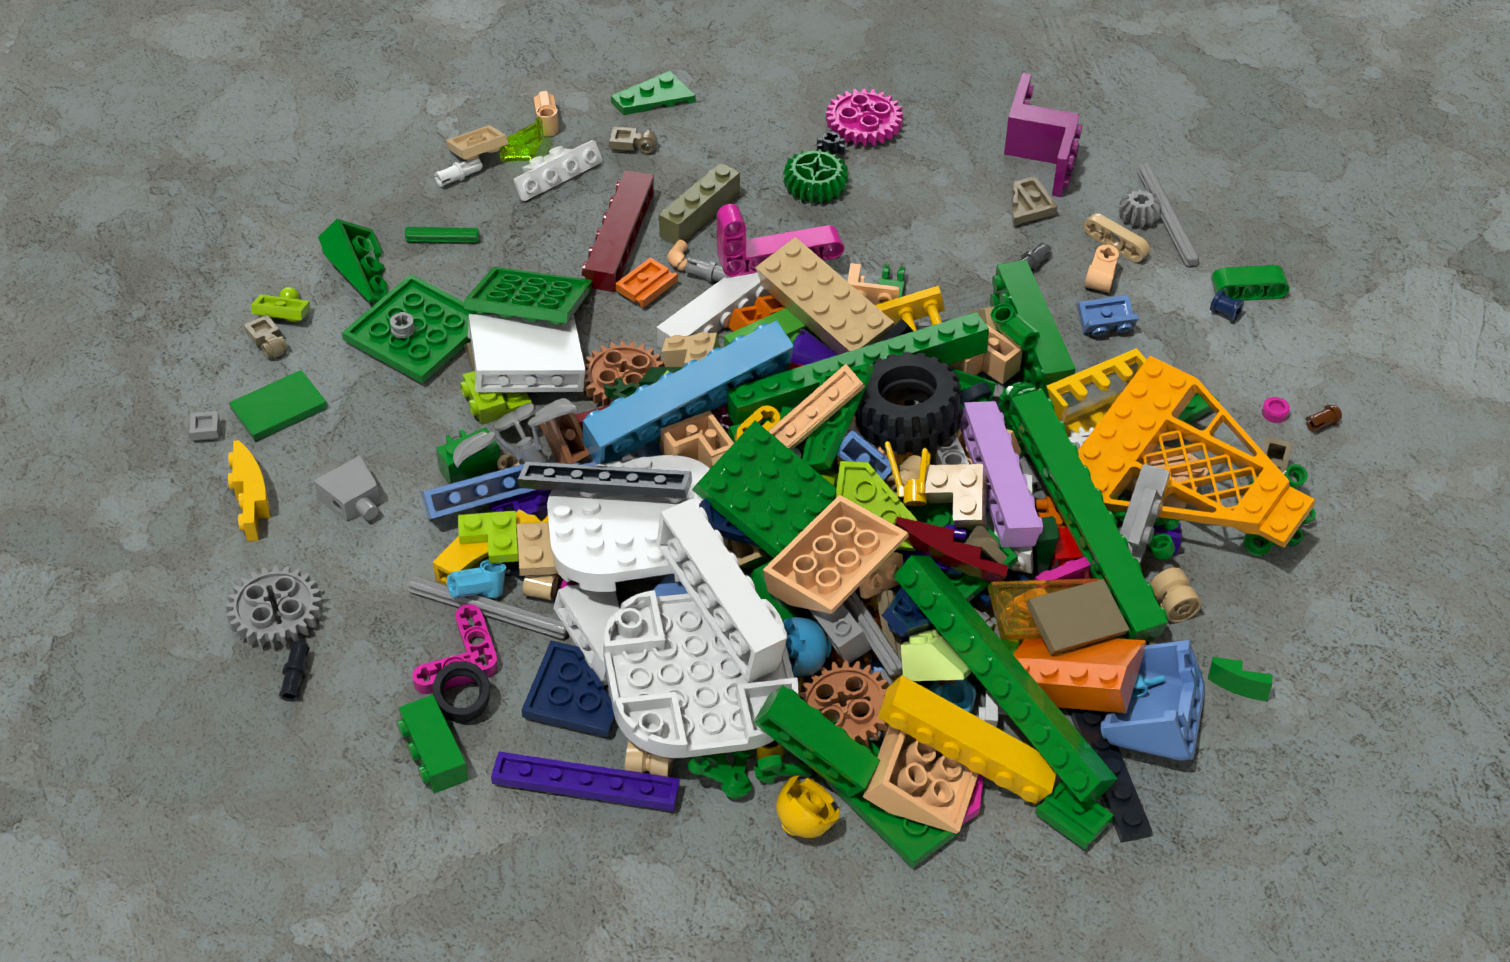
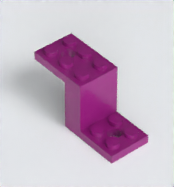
M1022 73L1008 117L1004 155L1056 164L1052 196L1062 197L1064 188H1069L1071 174H1068V172L1073 173L1076 160L1074 157L1077 158L1080 143L1076 139H1080L1083 125L1078 124L1080 114L1032 106L1030 103L1034 91V85L1030 84L1032 74Z

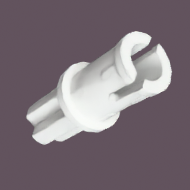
M479 158L462 163L455 162L451 167L435 172V180L440 187H443L453 181L464 180L465 176L480 171L483 165Z

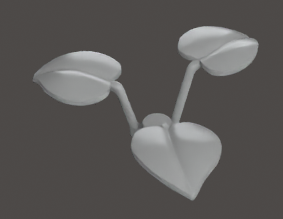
M565 398L558 399L542 407L536 412V416L528 422L529 427H532L534 440H532L531 437H526L519 422L533 415L535 406L533 403L524 404L517 408L516 411L505 414L494 424L496 431L505 430L515 424L522 438L517 443V451L494 431L489 433L483 431L462 441L453 453V461L458 468L467 457L496 440L510 451L517 461L522 460L524 464L525 461L546 462L547 459L541 450L543 447L539 440L537 425L568 413L578 412V410Z

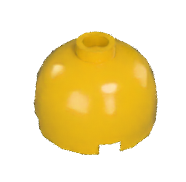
M793 776L785 783L777 797L776 811L782 823V828L788 834L801 838L819 837L828 831L839 819V808L834 811L831 805L834 799L821 785L809 778L802 782L797 780L799 776Z

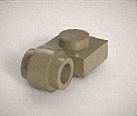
M613 127L609 140L610 149L633 151L636 145L644 154L654 151L657 144V137L654 132L646 130L642 133H637V128Z
M268 315L244 324L245 333L257 347L261 345L266 358L272 357L275 359L284 355V352L288 350L284 338L280 336L279 328Z

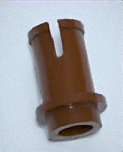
M1326 405L1324 410L1307 416L1305 420L1309 422H1306V425L1311 432H1316L1330 424L1336 425L1342 419V412L1337 405Z

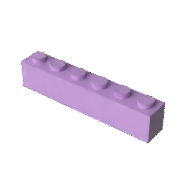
M996 401L964 402L959 426L972 463L983 464L987 474L986 504L1001 547L1035 546L1039 534L1043 531V522L1035 510L1034 497L1028 491L1026 475L1022 474L1019 466V456L1013 450L1011 434L1006 431L1004 415L1002 412H999Z

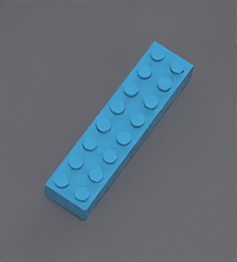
M777 320L770 324L763 323L747 336L740 335L733 339L729 345L711 350L706 357L698 361H689L681 370L675 373L669 372L664 374L658 382L650 386L643 385L627 398L620 397L614 400L609 407L601 411L595 410L589 413L583 420V444L596 465L617 461L659 439L661 428L709 410L713 411L726 404V390L789 371L794 345Z

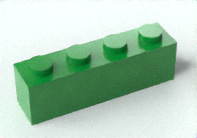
M784 685L769 694L753 721L757 727L848 797H852L866 788L880 762V759L874 756L869 748L860 745L843 728L834 725L823 716L820 710L811 707L794 690Z

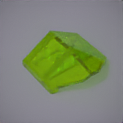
M540 117L536 118V122L507 137L508 144L501 146L500 159L503 162L529 161L534 157L544 141L543 124Z

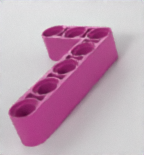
M724 205L717 212V256L724 274L729 277L757 273L756 266L795 237L823 261L838 258L845 249L837 229L832 225L746 240V225L737 205Z

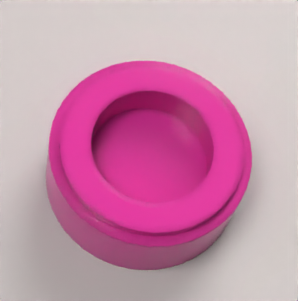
M1271 397L1264 401L1262 415L1266 420L1273 423H1281L1287 420L1289 416L1290 405L1286 400L1279 397Z

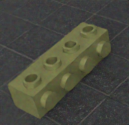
M721 162L713 169H710L704 177L695 182L691 188L678 196L671 205L660 212L658 218L660 237L674 245L678 240L686 242L716 216L722 206L731 203L740 195V172Z

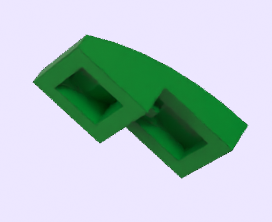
M1212 657L1208 680L1234 694L1267 702L1272 687V674L1243 671V661Z

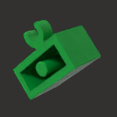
M486 427L468 435L461 429L459 430L460 438L453 440L450 435H446V444L436 447L439 470L448 484L474 478L498 468L497 461L500 455L499 447L495 440L485 448L467 457L458 468L453 461V453L456 447L462 441L483 431L489 433Z

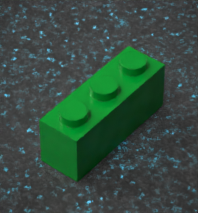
M430 695L399 707L401 719L396 721L401 737H408L410 741L407 744L411 759L413 761L418 760L421 765L417 768L422 783H429L433 794L468 781L466 763L435 697Z

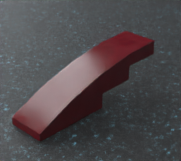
M896 517L893 525L908 532L909 537L905 542L943 565L1000 584L1007 576L1008 565L980 559L981 547L953 541L955 531L953 529Z

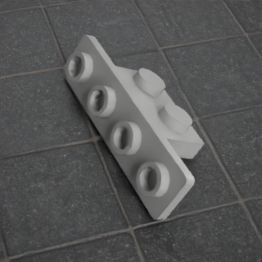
M1146 464L1142 465L1120 534H1123L1128 541L1130 553L1133 558L1139 561L1140 565L1146 546L1150 544L1153 538V525L1156 517H1159L1163 507L1162 498L1170 477L1168 470Z

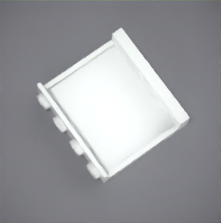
M469 314L467 336L471 338L475 365V392H583L585 366L574 315L568 323L554 325L547 320L526 321L524 317L518 316L503 318L498 316V314Z

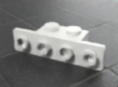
M590 140L574 149L558 146L549 150L550 154L545 157L538 156L529 160L530 164L522 167L524 174L514 178L520 199L526 201L602 163L603 160L596 141Z

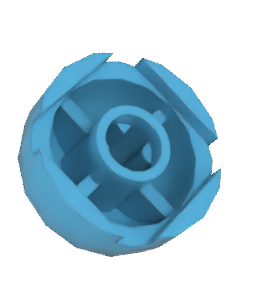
M801 617L785 619L783 624L787 633L786 648L794 678L808 677L818 672L831 653V643L827 640L825 632L818 623L810 619Z

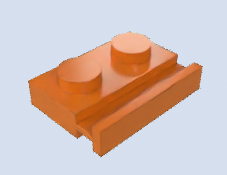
M650 257L616 283V291L634 303L637 301L644 308L678 282V274H672L669 272V268Z

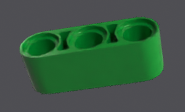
M1279 265L1225 267L1216 270L1211 276L1215 293L1217 294L1219 290H1222L1226 296L1234 300L1279 299L1286 296L1290 290L1284 270Z

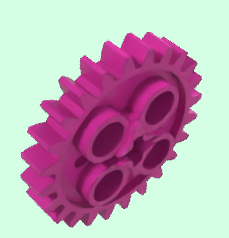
M865 88L862 89V92L853 89L852 94L844 91V97L837 95L836 100H831V105L827 106L826 122L827 128H831V131L838 133L840 138L845 137V143L852 140L855 146L859 142H862L865 147L867 142H871L873 146H876V141L884 144L885 138L892 140L893 134L898 135L899 129H902L903 113L902 107L898 106V101H892L891 95L884 97L883 91L875 94V89L871 90L870 93Z

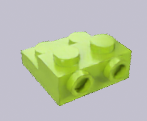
M475 371L462 374L463 382L460 383L462 395L464 398H469L468 404L471 414L473 416L477 415L481 425L497 421L505 414L516 411L520 406L532 403L527 392H475Z

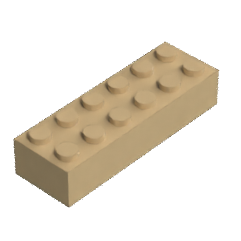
M796 237L755 267L762 287L838 355L880 342L895 326L894 321Z

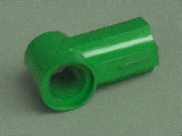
M1002 303L992 309L991 319L997 332L1008 338L1022 351H1030L1037 345V341L1040 338L1039 332L1018 316L1012 305Z

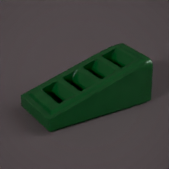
M1053 516L1041 518L1043 531L1039 534L1034 546L1038 575L1048 570L1058 543L1059 533L1056 519Z

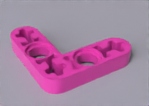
M465 604L458 608L455 613L457 628L466 653L417 666L412 673L416 691L422 694L433 693V682L437 673L444 666L453 662L467 661L476 664L486 673L488 678L497 672V655L483 614L478 606ZM471 616V619L474 623V626L470 628L468 620L466 619V617ZM473 637L484 638V642L479 645H472L469 643V640ZM484 654L488 665L483 666L480 663L479 655ZM428 676L430 681L425 682L423 677ZM455 676L445 684L443 690L475 682V680L467 676Z

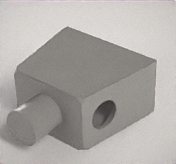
M360 456L314 480L318 500L344 520L350 521L359 515H362L366 520H372L377 516L379 512L377 505L380 503L378 486Z

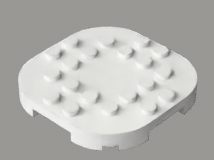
M678 455L640 457L632 460L612 461L595 465L691 471L692 483L686 499L551 491L547 502L552 554L558 574L566 582L573 580L579 583L581 589L611 592L616 591L615 582L674 573L656 545L661 512L691 498L699 507V503L703 499L692 489L710 468L698 460ZM722 537L724 546L727 547V538ZM674 573L675 582H679L680 580Z
M655 590L637 594L621 604V608L614 616L611 615L607 622L604 633L603 659L614 716L621 731L639 748L662 757L686 758L755 749L774 740L757 727L753 721L769 694L782 685L794 690L798 694L797 677L794 678L786 644L779 669L747 683L688 593L656 597ZM766 600L775 621L784 626L777 610Z

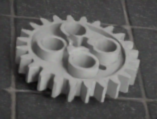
M274 565L272 572H268L263 567L262 574L260 575L252 571V579L248 580L242 577V586L234 585V594H228L229 603L225 604L228 623L231 625L232 632H237L240 640L247 638L249 645L258 640L260 648L266 642H270L271 647L275 648L277 641H281L284 646H287V639L289 638L298 641L297 634L308 635L307 626L316 627L315 619L321 618L320 609L323 608L320 588H317L315 580H310L308 573L301 576L299 568L293 573H290L289 566H286L283 571H279L277 565ZM269 588L273 589L282 621L281 624H276L267 592Z

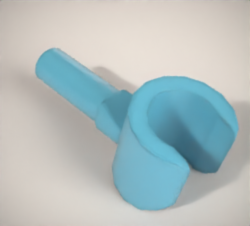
M1138 674L1132 697L1141 698L1145 696L1148 692L1147 687L1165 682V677L1161 675L1143 679Z

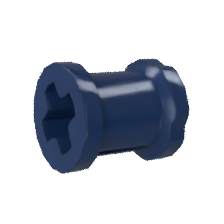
M1219 290L1211 302L1210 311H1218L1229 317V320L1234 322L1243 310L1244 301L1241 299L1234 300L1226 296L1224 291Z

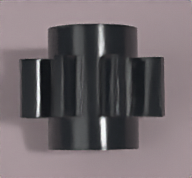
M833 131L826 132L822 135V138H817V151L821 149L822 152L830 151L831 155L838 154V156H844L845 138L840 139V135Z

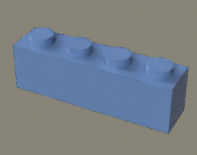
M524 464L420 492L427 518L433 519L533 491L534 489L519 488L518 477Z

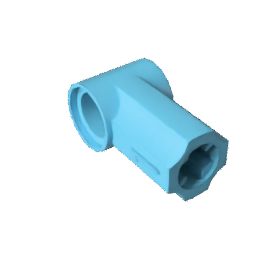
M486 560L480 564V568L451 572L450 575H447L449 594L453 598L477 594L488 598L500 597L504 589L505 564L489 563V560Z

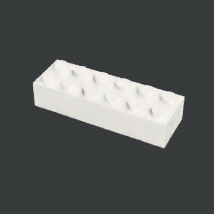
M693 498L662 511L656 545L747 683L779 669L787 640L786 630L781 623L775 621L766 600L758 596L752 579L749 576H745L741 571L736 556L732 552L729 553L724 546L720 532L712 528L708 522L705 510L702 507H698Z

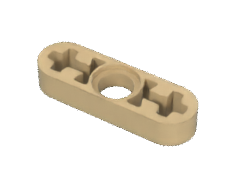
M1095 213L1084 222V230L1091 238L1103 245L1114 246L1119 254L1133 262H1140L1150 253L1149 244L1145 239L1101 214ZM1113 233L1119 237L1121 242L1114 238Z

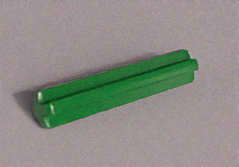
M406 227L405 239L407 242L477 243L480 238L478 228Z

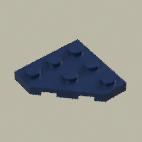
M550 641L522 707V717L609 738L615 722L611 698H609L604 690L601 680L593 668L589 667L584 659L583 652L578 646Z

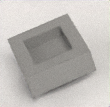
M218 411L190 413L189 434L191 440L219 438L220 417Z

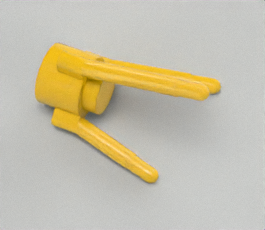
M888 441L885 442L887 456L897 487V497L903 498V504L906 506L926 505L925 478L927 465H930L931 454L928 453L926 448L922 450L919 479L907 480L906 485L903 486L891 444Z

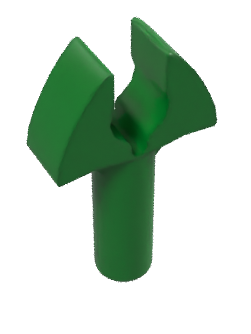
M780 755L761 758L757 760L758 767H754L756 778L767 784H773L777 776L810 777L812 775V768L807 764H782Z

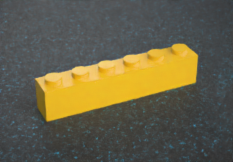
M903 675L887 688L878 718L888 723L891 727L899 729L914 737L918 742L934 748L945 757L954 759L968 767L972 772L983 775L995 782L996 785L1021 796L1025 801L1036 805L1052 793L1057 773L1038 750Z

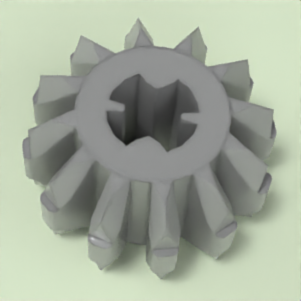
M1139 188L1136 191L1128 190L1127 194L1122 195L1120 199L1119 217L1123 218V223H1131V227L1135 225L1141 229L1144 225L1151 227L1160 217L1161 200L1157 198L1155 193L1150 194L1148 189L1145 191H1141Z

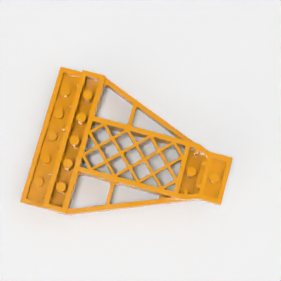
M1152 356L1147 358L1078 449L1079 458L1082 464L1088 467L1091 480L1095 488L1101 491L1103 502L1108 511L1127 513L1130 502L1117 500L1134 476L1139 477L1143 464L1148 465L1147 462L1164 459L1165 468L1161 469L1170 472L1162 501L1164 502L1167 496L1171 495L1200 510L1163 506L1159 515L1162 518L1233 527L1243 533L1260 535L1285 548L1315 506L1314 498L1290 487L1287 477L1196 377ZM1196 393L1217 414L1205 430H1199L1177 419ZM1222 422L1231 429L1254 457L1212 436ZM1179 438L1181 447L1165 450L1164 441ZM1183 439H1185V440H1187V441H1189V442H1191V443H1193V444H1190V445H1186V446H1185ZM1160 444L1161 451L1152 453L1156 446ZM1203 450L1205 459L1188 461V453ZM1207 451L1217 456L1209 458ZM1179 455L1184 456L1185 463L1169 467L1167 458ZM1227 463L1228 472L1213 475L1211 466ZM1231 463L1241 467V469L1233 470ZM1208 468L1209 476L1193 479L1191 470ZM1187 471L1190 479L1176 482L1172 480L1171 475ZM1252 475L1253 484L1237 486L1236 478ZM1232 479L1234 488L1222 491L1217 490L1216 482ZM1212 484L1213 493L1204 495L1197 493L1196 487ZM1236 496L1238 505L1231 507L1221 505L1220 499Z

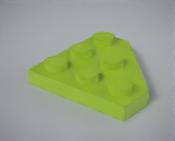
M840 461L835 499L841 495L892 524L896 517L917 521L868 462ZM905 541L896 549L916 551L914 547Z

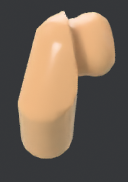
M678 240L667 256L669 263L673 267L676 266L679 271H683L686 263H689L687 262L688 259L684 258V252L687 250L688 245L683 240Z

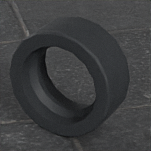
M467 661L453 662L444 666L437 673L433 682V696L446 719L455 722H468L479 717L486 709L490 700V682L486 673L476 664ZM455 676L470 677L477 682L479 687L477 701L467 708L451 706L444 697L443 689L445 684Z

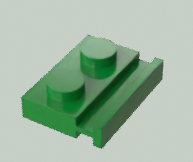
M1063 780L1045 798L1044 802L1036 807L1035 811L1037 816L1084 850L1112 823L1114 814L1094 800L1080 802Z

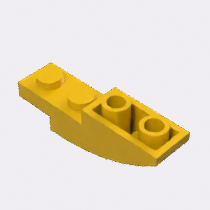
M239 440L233 441V452L228 453L229 467L232 469V473H228L229 489H234L236 499L239 500L240 509H243V514H238L239 530L245 531L247 542L259 541V519L270 518L268 496L259 465L250 451Z

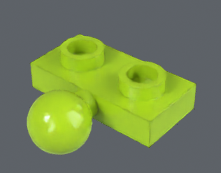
M293 287L283 288L279 293V297L260 294L251 304V314L261 315V317L268 315L270 318H285L290 322L302 321L310 311V301L300 300L299 292Z

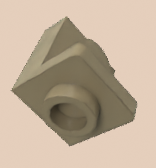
M976 526L964 543L981 547L980 559L1003 564L1007 558L999 549L998 541L983 526Z

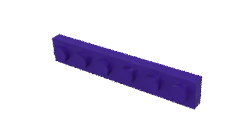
M500 751L498 752L491 775L492 784L669 811L675 810L680 788L679 778Z

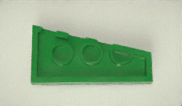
M869 363L849 367L865 387L807 437L802 460L815 471L831 468L873 374L874 369ZM838 370L822 373L819 387Z

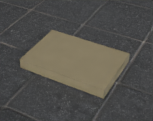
M1104 579L1031 598L1026 603L1051 655L1122 636L1130 630Z

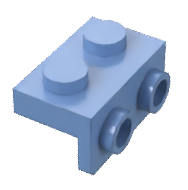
M1129 295L1082 301L1077 304L1083 334L1092 333L1093 336H1099L1111 330L1126 332L1131 330L1139 320L1138 314H1133Z

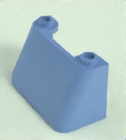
M1190 640L1146 645L1138 674L1143 679L1163 675L1165 682L1147 687V694L1141 698H1133L1131 696L1127 713H1117V716L1114 713L1107 714L1105 721L1101 722L1102 736L1111 745L1178 761L1192 760L1197 742L1205 687L1202 672Z

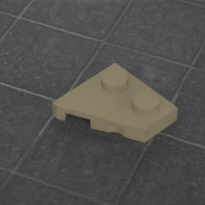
M1036 176L1013 182V225L1057 214L1058 206Z

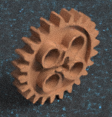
M624 341L620 342V346L610 342V348L608 349L601 345V352L593 350L592 357L585 358L583 391H586L588 398L593 397L594 404L602 401V407L608 406L613 402V398L605 396L604 384L615 386L614 379L619 378L623 380L625 385L631 382L639 385V381L651 367H665L664 361H661L660 354L654 355L653 348L645 350V344L635 347V341H632L629 346H626Z
M844 661L842 668H838L837 664L832 662V670L827 671L822 666V675H811L812 684L808 682L802 683L805 692H798L799 697L811 707L820 710L829 721H838L834 725L843 728L856 742L869 747L868 738L871 737L879 740L877 730H888L886 722L879 719L878 715L889 684L887 679H882L880 671L873 673L871 665L866 666L862 670L860 661H857L853 668L849 667L848 661ZM856 688H861L860 690H858V691H856V692H852V690H854V689H856ZM831 696L830 698L823 700L824 697ZM867 713L864 717H858L861 714Z

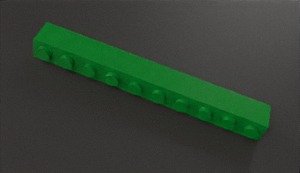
M974 312L726 390L727 414L733 424L737 425L743 423L762 406H772L780 413L782 407L795 408L819 387L822 373L839 370L845 364L849 367L867 363L873 366V362L880 358L882 360L886 359L888 355L894 353L896 355H903V352H911L913 355L924 353L927 357L931 358L934 356L941 360V364L945 362L947 365L987 352L989 328L979 314Z
M1043 389L1013 397L1008 415L1082 556L1086 557L1091 563L1090 571L1096 581L1104 579L1130 629L1124 636L1126 639L1146 641L1162 636L1168 623L1166 611L1157 603L1152 585L1146 582L1141 573L1139 561L1133 558L1130 553L1126 537L1120 534L1116 527L1113 513L1107 510L1101 491L1095 488L1088 467L1083 465L1079 458L1077 446L1073 442L1071 443L1067 436L1065 424L1055 414L1052 400L1046 397Z
M911 555L893 577L1079 801L1085 802L1099 799L1118 778L930 556Z

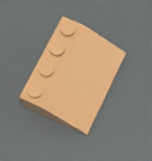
M839 495L763 569L768 593L790 606L832 614L909 537L908 532Z
M889 725L877 757L880 759V762L867 784L863 797L888 813L957 834L960 832L979 773L972 772L963 764L945 757L941 752L918 742L914 737Z

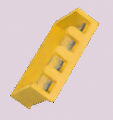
M1137 348L1047 385L1049 398L1053 402L1055 414L1065 424L1067 436L1070 430L1078 433L1079 427H1082L1085 432H1089L1091 427L1095 428L1147 360Z

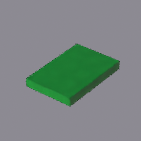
M302 370L229 402L230 409L254 441L327 408L325 399Z

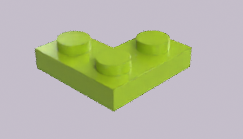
M515 511L458 515L460 544L488 542L489 563L518 561Z

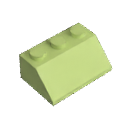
M937 628L915 633V636H910L909 640L901 645L903 676L912 681L964 680L972 673L971 669L942 634L939 633Z

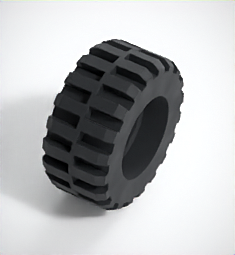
M903 352V355H896L894 353L888 355L886 359L882 360L880 358L873 362V374L855 412L857 427L862 436L868 439V442L875 447L881 446V449L886 451L885 442L888 441L891 444L892 451H897V454L905 455L906 452H913L914 455L921 454L924 448L928 452L936 449L938 444L943 445L950 439V436L952 437L956 433L962 418L961 385L959 384L957 374L952 371L950 366L945 362L941 364V360L934 356L929 358L924 353L913 355L911 352ZM906 400L922 402L920 404L911 406H901L894 404L896 402Z

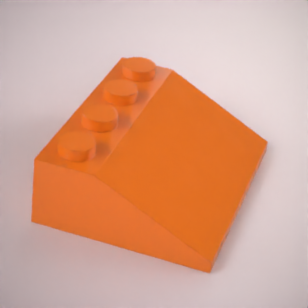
M1031 632L1013 655L1057 707L1127 713L1146 648V640L1111 638L1051 655L1040 632Z

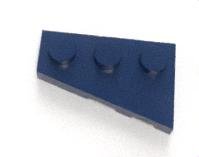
M902 586L881 615L888 622L887 625L890 630L901 637L935 628Z

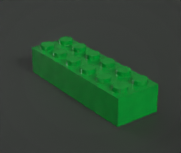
M1027 260L997 264L996 275L992 277L994 291L990 295L991 307L1002 303L1012 305L1015 313L1039 332L1040 338L1037 341V345L1030 351H1022L1021 377L1023 382L1031 383L1038 390L1043 389L1046 397L1049 398L1047 385L1075 374L1076 368ZM1071 392L1062 396L1068 403V406H1070Z

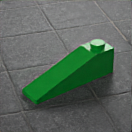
M336 219L318 236L322 252L369 302L377 303L388 293L387 282L382 278L385 268L384 264L379 261L382 250L373 229Z

